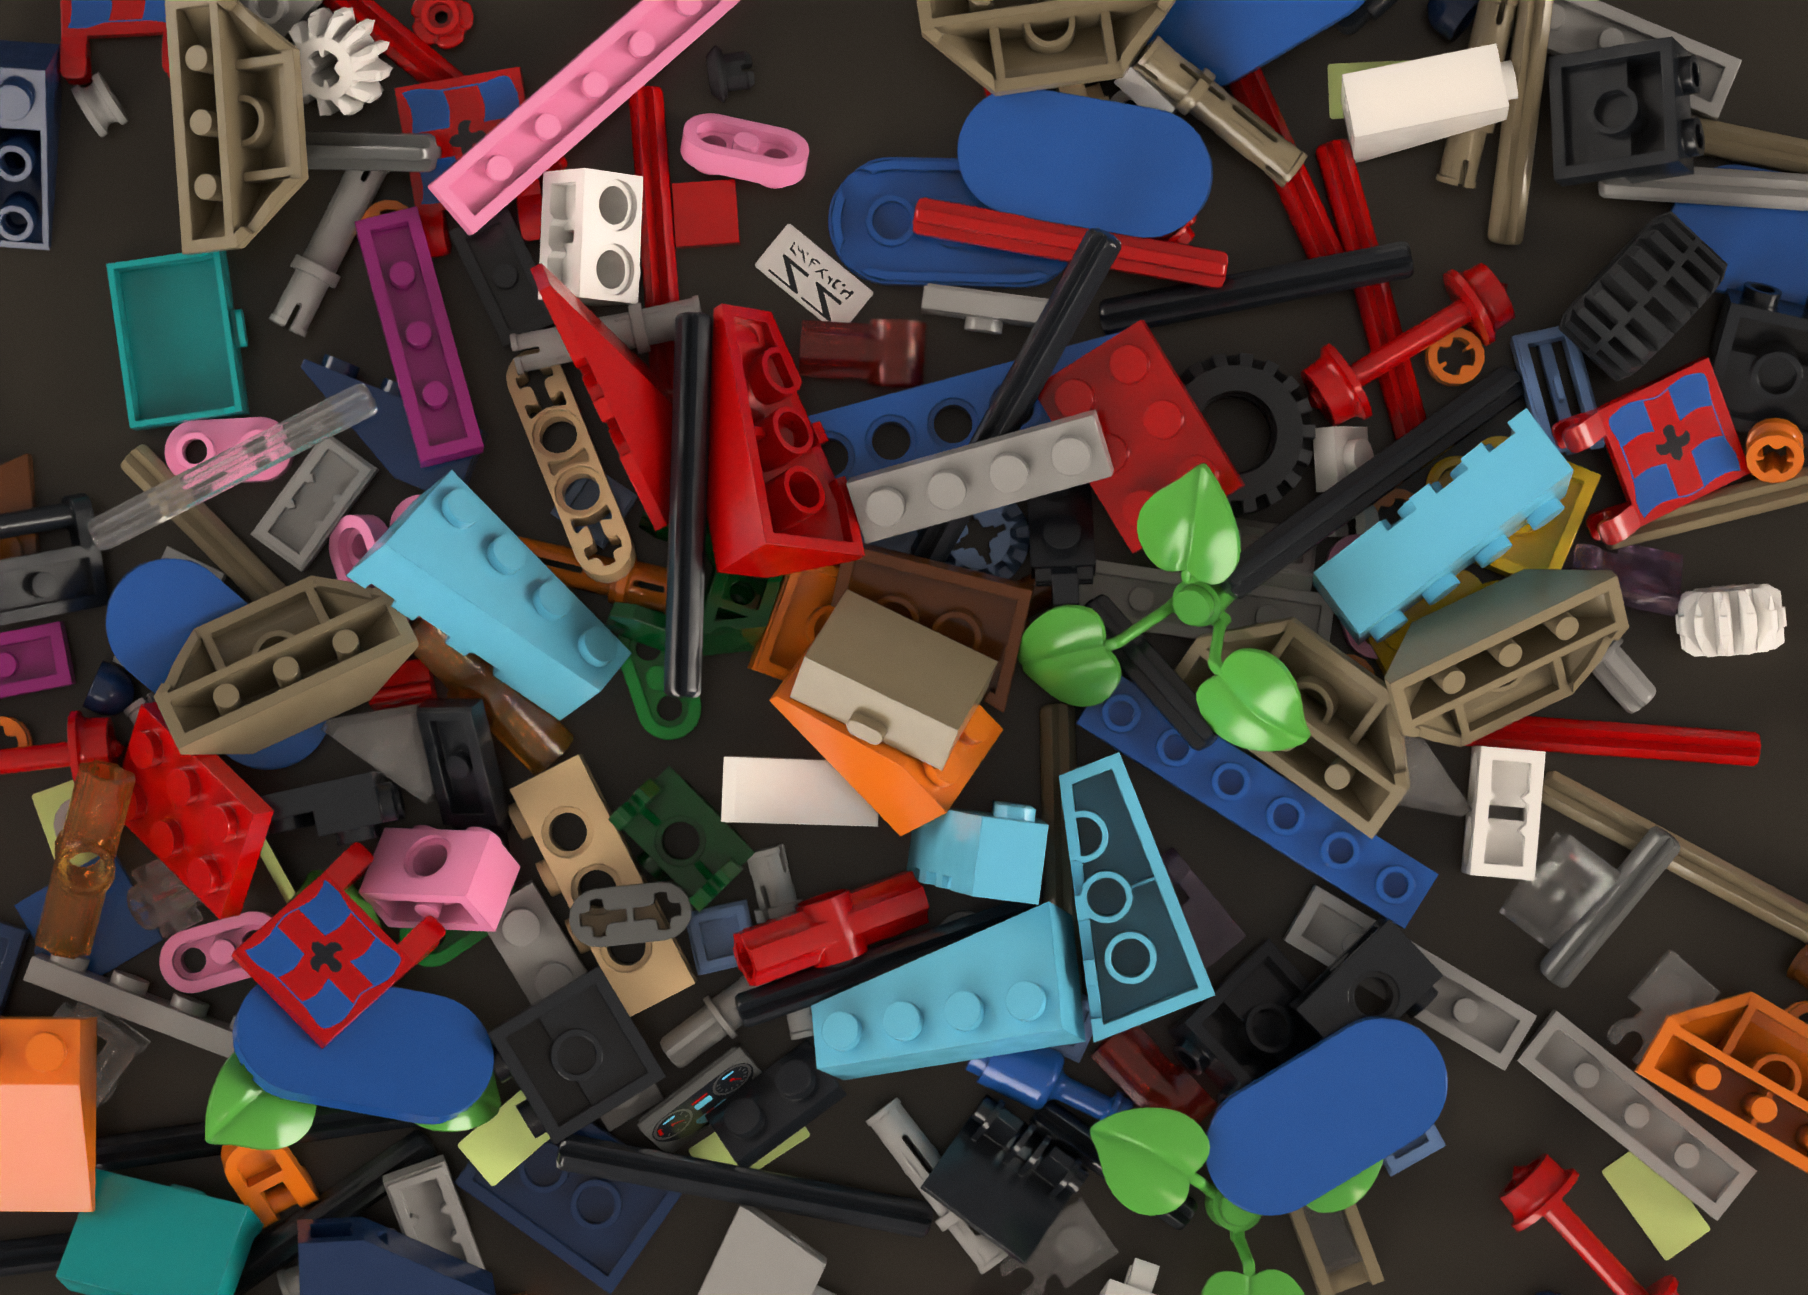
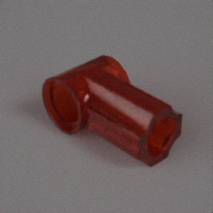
M871 319L869 324L802 320L799 375L830 379H864L868 385L914 388L922 386L924 380L927 323L901 319Z
M1139 1025L1107 1037L1090 1054V1057L1136 1104L1133 1108L1159 1107L1172 1109L1187 1115L1199 1125L1219 1106L1180 1064L1175 1066L1159 1050L1160 1047Z

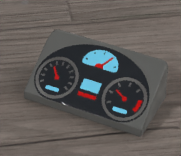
M736 1043L667 1095L662 1101L642 1114L638 1119L639 1123L637 1126L662 1151L674 1153L710 1126L705 1117L707 1113L761 1074L763 1070L743 1043Z

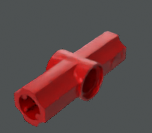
M903 871L851 891L848 888L838 889L811 897L797 903L794 906L795 911L768 919L766 922L733 933V952L738 968L747 979L749 986H759L810 966L822 968L856 958L868 951L867 945L900 935L907 930L919 928L918 926L929 923L928 909L930 907L924 888L915 878L913 871Z

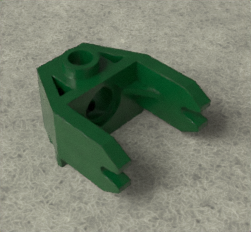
M643 511L638 527L655 538L668 542L669 524L655 531L646 511ZM706 519L705 555L708 557L713 568L704 593L702 656L753 651L767 627L783 575L762 578L718 573L708 519ZM614 602L605 625L607 628L624 638L665 652V614L637 604Z
M670 766L656 779L653 777L649 778L608 819L619 831L624 830L644 850L636 858L640 864L657 881L667 882L672 878L691 897L688 901L699 912L744 869L742 865L755 853L739 832L729 822H721V814ZM673 823H688L698 832L699 847L693 856L683 859L677 858L666 849L664 843L665 832Z

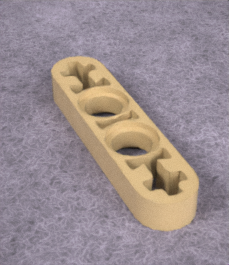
M527 350L516 357L538 353L540 350ZM513 359L508 366L506 374L507 386L574 555L586 575L593 580L602 583L619 581L627 576L634 566L636 558L635 546L567 376L560 364L540 369L543 375L553 373V376L545 380V387L554 406L542 410L532 388H521V386L529 382V375L527 372L518 375ZM563 400H566V405H559ZM531 413H538L534 418H530ZM561 421L573 425L576 428L577 437L576 442L569 450L562 453H553L543 447V434L550 425ZM586 478L598 483L600 489L599 498L589 509L575 510L566 504V490L574 481ZM609 513L612 514V519H603ZM599 521L605 536L612 545L622 543V547L617 548L613 552L615 562L604 566L599 558L589 560V556L597 552V545L587 525L596 524ZM577 526H585L578 533H576L575 528Z

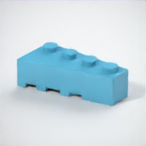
M1527 408L1507 422L1512 428V433L1499 446L1494 448L1492 444L1484 445L1481 442L1461 458L1462 462L1450 473V477L1453 479L1451 483L1444 488L1439 481L1432 484L1428 483L1399 508L1397 513L1401 517L1400 520L1393 525L1387 519L1379 521L1313 572V586L1358 645L1371 636L1377 643L1387 639L1408 622L1407 617L1404 615L1405 611L1423 598L1429 606L1440 601L1461 583L1456 575L1475 561H1477L1481 568L1488 566L1513 546L1508 537L1527 524L1535 531L1546 525L1564 510L1565 507L1560 500L1566 496L1573 468Z
M453 470L449 471L415 499L346 575L363 588L373 584L394 598L391 607L413 621L420 616L447 634L444 643L463 656L473 653L491 664L494 677L559 721L601 692L632 654Z
M1120 752L1059 775L1093 1041H1100L1215 996L1209 976Z
M993 800L991 812L950 807L947 813L911 831L907 871H913L915 878L920 883L932 884L935 887L950 889V891L961 894L1039 905L1049 825L1042 819L1035 818L1036 809L1027 804Z
M1048 901L811 1005L817 1069L841 1080H850L1086 1042L1073 916Z

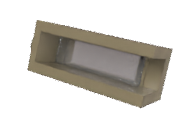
M1356 1203L1344 1210L1332 1213H1318L1307 1206L1288 1213L1318 1295H1335L1366 1282L1375 1285L1385 1281Z

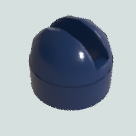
M1429 0L1427 4L1429 22L1439 34L1450 42H1454L1474 19L1479 0Z
M102 660L82 707L105 716L123 712L132 703L134 697V685L130 676L122 668Z

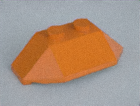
M1752 991L1667 1015L1634 1072L1808 1174V1024Z

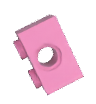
M416 825L412 829L384 828L373 855L374 859L368 867L358 893L372 906L388 927L415 928L425 917L433 916L445 930L496 932L521 866L503 846L501 839L495 833L485 828L468 827L466 830H441L426 825Z

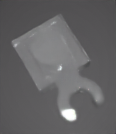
M1668 949L1627 996L1641 1010L1634 1018H1623L1614 1023L1609 1029L1606 1039L1612 1044L1617 1045L1628 1032H1638L1642 1037L1643 1044L1640 1051L1631 1060L1638 1066L1667 1015L1711 1003L1721 992L1673 950Z
M1081 1197L1059 1213L1038 1244V1250L1032 1253L1024 1265L1009 1256L1002 1262L999 1271L1005 1277L1017 1268L1028 1269L1034 1276L1033 1283L1018 1295H1042L1046 1287V1280L1052 1275L1056 1274L1064 1287L1068 1288L1119 1252Z

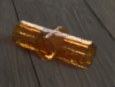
M422 617L411 625L419 643L418 648L413 654L449 689L447 698H482L490 732L534 776L546 770L573 742L574 735L558 719L494 677L491 664L476 654L468 653L466 656H463L444 643L447 634Z
M94 760L93 762L79 764L63 830L59 832L55 840V861L35 936L36 946L44 948L53 956L76 959L79 956H90L106 892L115 879V857L136 779L134 773L121 768L116 763ZM82 852H91L100 857L95 864L88 867H79L70 862V859Z

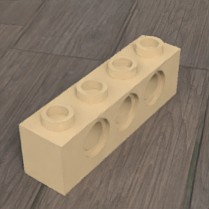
M578 754L509 789L515 800L514 803L508 805L509 816L523 840L531 836L534 837L544 857L543 860L535 863L552 897L562 893L571 909L574 901L582 895L581 884L583 878L588 872L593 870H601L608 873L613 878L616 886L648 883L622 830L619 831L608 820L613 813L583 754ZM563 813L578 815L586 825L587 836L584 843L578 849H564L553 838V824ZM657 899L650 906L634 908L636 919L655 918L659 923V929L671 928ZM592 905L590 911L581 914L582 925L593 926L595 936L606 935V927L612 922L627 921L626 909L606 910L604 906ZM569 918L564 920L579 952L584 954L589 950L592 951L601 970L630 1017L694 985L698 981L676 937L663 941L645 942L643 957L634 963H624L615 958L610 946L591 947L580 942L572 933Z

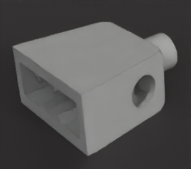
M740 1204L697 1295L837 1294L817 1285L827 1263V1258L758 1208Z

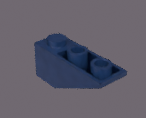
M0 40V247L50 250L62 106L61 44Z
M324 354L320 365L307 359L303 360L301 369L394 478L426 491L449 471L453 470L468 486L481 453L421 468L397 382L384 378L380 389L356 380L360 371L359 367ZM479 429L483 445H485L489 434Z
M342 1217L297 1220L300 1295H496L493 1274L367 1218Z

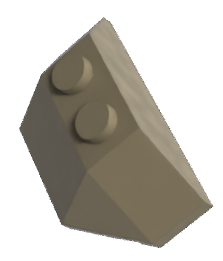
M165 0L182 254L194 255L243 249L309 179L300 50L238 0Z
M916 0L922 37L995 97L1123 78L1176 2V0Z
M1523 569L1412 622L1384 677L1395 721L1400 732L1404 736L1414 738L1418 736L1433 742L1463 747L1572 695L1600 663L1613 640L1618 641L1629 628L1618 576L1612 570Z
M311 575L194 628L175 659L165 683H161L153 696L180 755L254 754L371 700L419 646L406 616L391 607L394 598L376 586L375 588H363L354 582Z
M1293 616L1225 630L1221 654L1222 662L1235 650L1255 648L1271 653L1284 663L1299 688L1304 718L1311 733V736L1305 743L1293 748L1270 752L1248 750L1369 838L1373 839L1410 788L1405 739L1395 721L1386 683ZM1213 632L1199 635L1175 669L1176 673L1195 694L1205 680L1215 675L1208 666Z

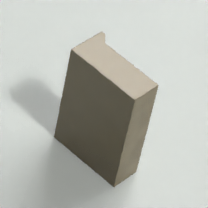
M847 589L805 654L790 698L846 724L848 732L853 736L873 745H879L883 742L942 771L953 748L985 695L998 661Z

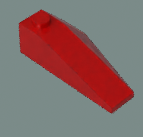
M542 263L530 268L538 291L575 367L580 369L583 375L581 377L601 421L606 423L609 428L608 431L619 453V458L655 531L669 524L673 390Z
M722 303L715 307L713 312L707 519L717 572L770 578L856 561L864 557L865 552L860 526L846 485V477L835 478L821 447L829 439L821 422L811 424L797 393L802 384V379L772 312Z

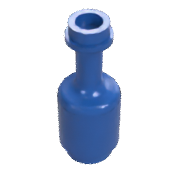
M1051 1047L968 1060L965 1067L966 1071L978 1076L976 1083L1035 1110L1042 1109L1048 1101L1055 1099L1098 1120H1102L1112 1114L1132 1109L1134 1101L1124 1097V1093L1119 1090L1116 1091L1113 1097H1109L1068 1077L1063 1067L1065 1063L1064 1055Z

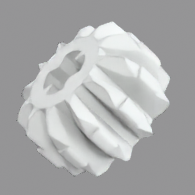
M322 7L310 13L308 21L302 20L294 24L291 31L288 32L293 40L292 44L300 50L303 103L308 104L316 99L320 116H331L339 110L344 116L354 115L363 109L365 102L372 103L384 91L379 81L389 77L393 67L381 60L378 55L388 49L390 42L384 40L374 42L370 34L373 31L375 20L364 19L356 24L353 7H342L336 10L334 14L329 8Z
M1731 584L1697 588L1693 591H1686L1677 598L1678 614H1675L1676 631L1677 634H1680L1681 649L1694 657L1750 655L1751 653L1768 652L1778 648L1785 642L1784 627L1787 626L1786 608L1782 606L1781 591L1769 584Z

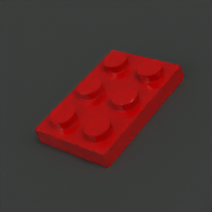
M1139 320L1050 376L1038 396V400L1051 421L1096 409L1114 467V473L1111 477L1089 483L1132 554L1143 549L1137 533V520L1143 505L1158 490L1181 478L1197 465L1207 464L1221 485L1226 497L1245 486L1144 320Z
M157 703L141 704L109 809L220 920L238 916L241 914L274 810L217 754L180 755Z

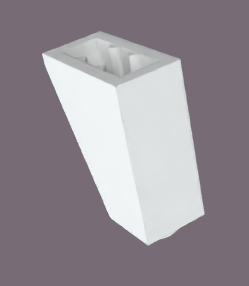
M1496 43L1342 74L1341 105L1355 163L1507 120L1508 100L1518 98L1517 82L1512 61L1500 62Z
M724 756L721 822L878 827L879 814L826 759Z

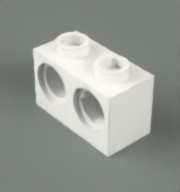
M588 168L545 171L543 173L539 264L542 263L584 305L614 306L638 303L641 275L640 246L643 176ZM538 291V300H543Z
M1472 746L1461 866L1462 873L1535 881L1546 752Z

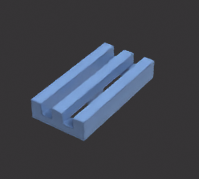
M1559 326L1514 335L1511 337L1510 347L1517 372L1522 378L1521 382L1527 410L1560 453L1565 452L1566 455L1576 454L1570 452L1567 448H1558L1555 443L1529 348L1537 346L1557 422L1570 417L1571 414L1551 344L1553 342H1562L1581 413L1597 408L1581 349L1558 329ZM1601 438L1590 447L1591 450L1604 448V439Z

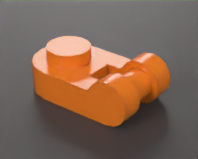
M222 1145L221 1160L227 1180L244 1205L249 1206L264 1224L263 1228L279 1221L280 1212L296 1204L304 1208L319 1200L318 1196L320 1195L311 1175L303 1165H300L289 1147L278 1150H256L240 1146Z

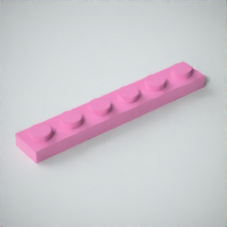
M640 0L427 186L428 189L469 236L473 235L741 0Z

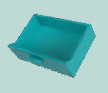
M218 251L194 255L177 253L106 264L130 429L141 431L180 425L188 421L250 415L241 347H248V339L243 310L235 309L227 252Z
M96 1169L95 1211L79 1212L56 1277L68 1290L85 1295H234L253 1240L262 1231L264 1224L247 1205L210 1197L200 1190L171 1184L169 1187Z

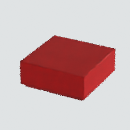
M735 179L672 183L675 243L677 249L740 245Z

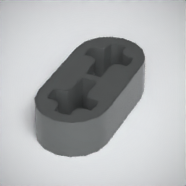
M657 881L596 888L584 892L574 901L569 913V924L576 938L591 947L663 941L677 937L687 928L692 918L693 906L688 901L690 897L685 890L673 882ZM667 892L669 902L680 903L682 910L681 915L671 918V928L659 929V923L655 918L636 919L634 908L650 906L655 903L656 893ZM602 899L606 910L626 909L627 921L612 922L606 927V935L595 936L593 926L582 925L581 914L591 910L592 900Z

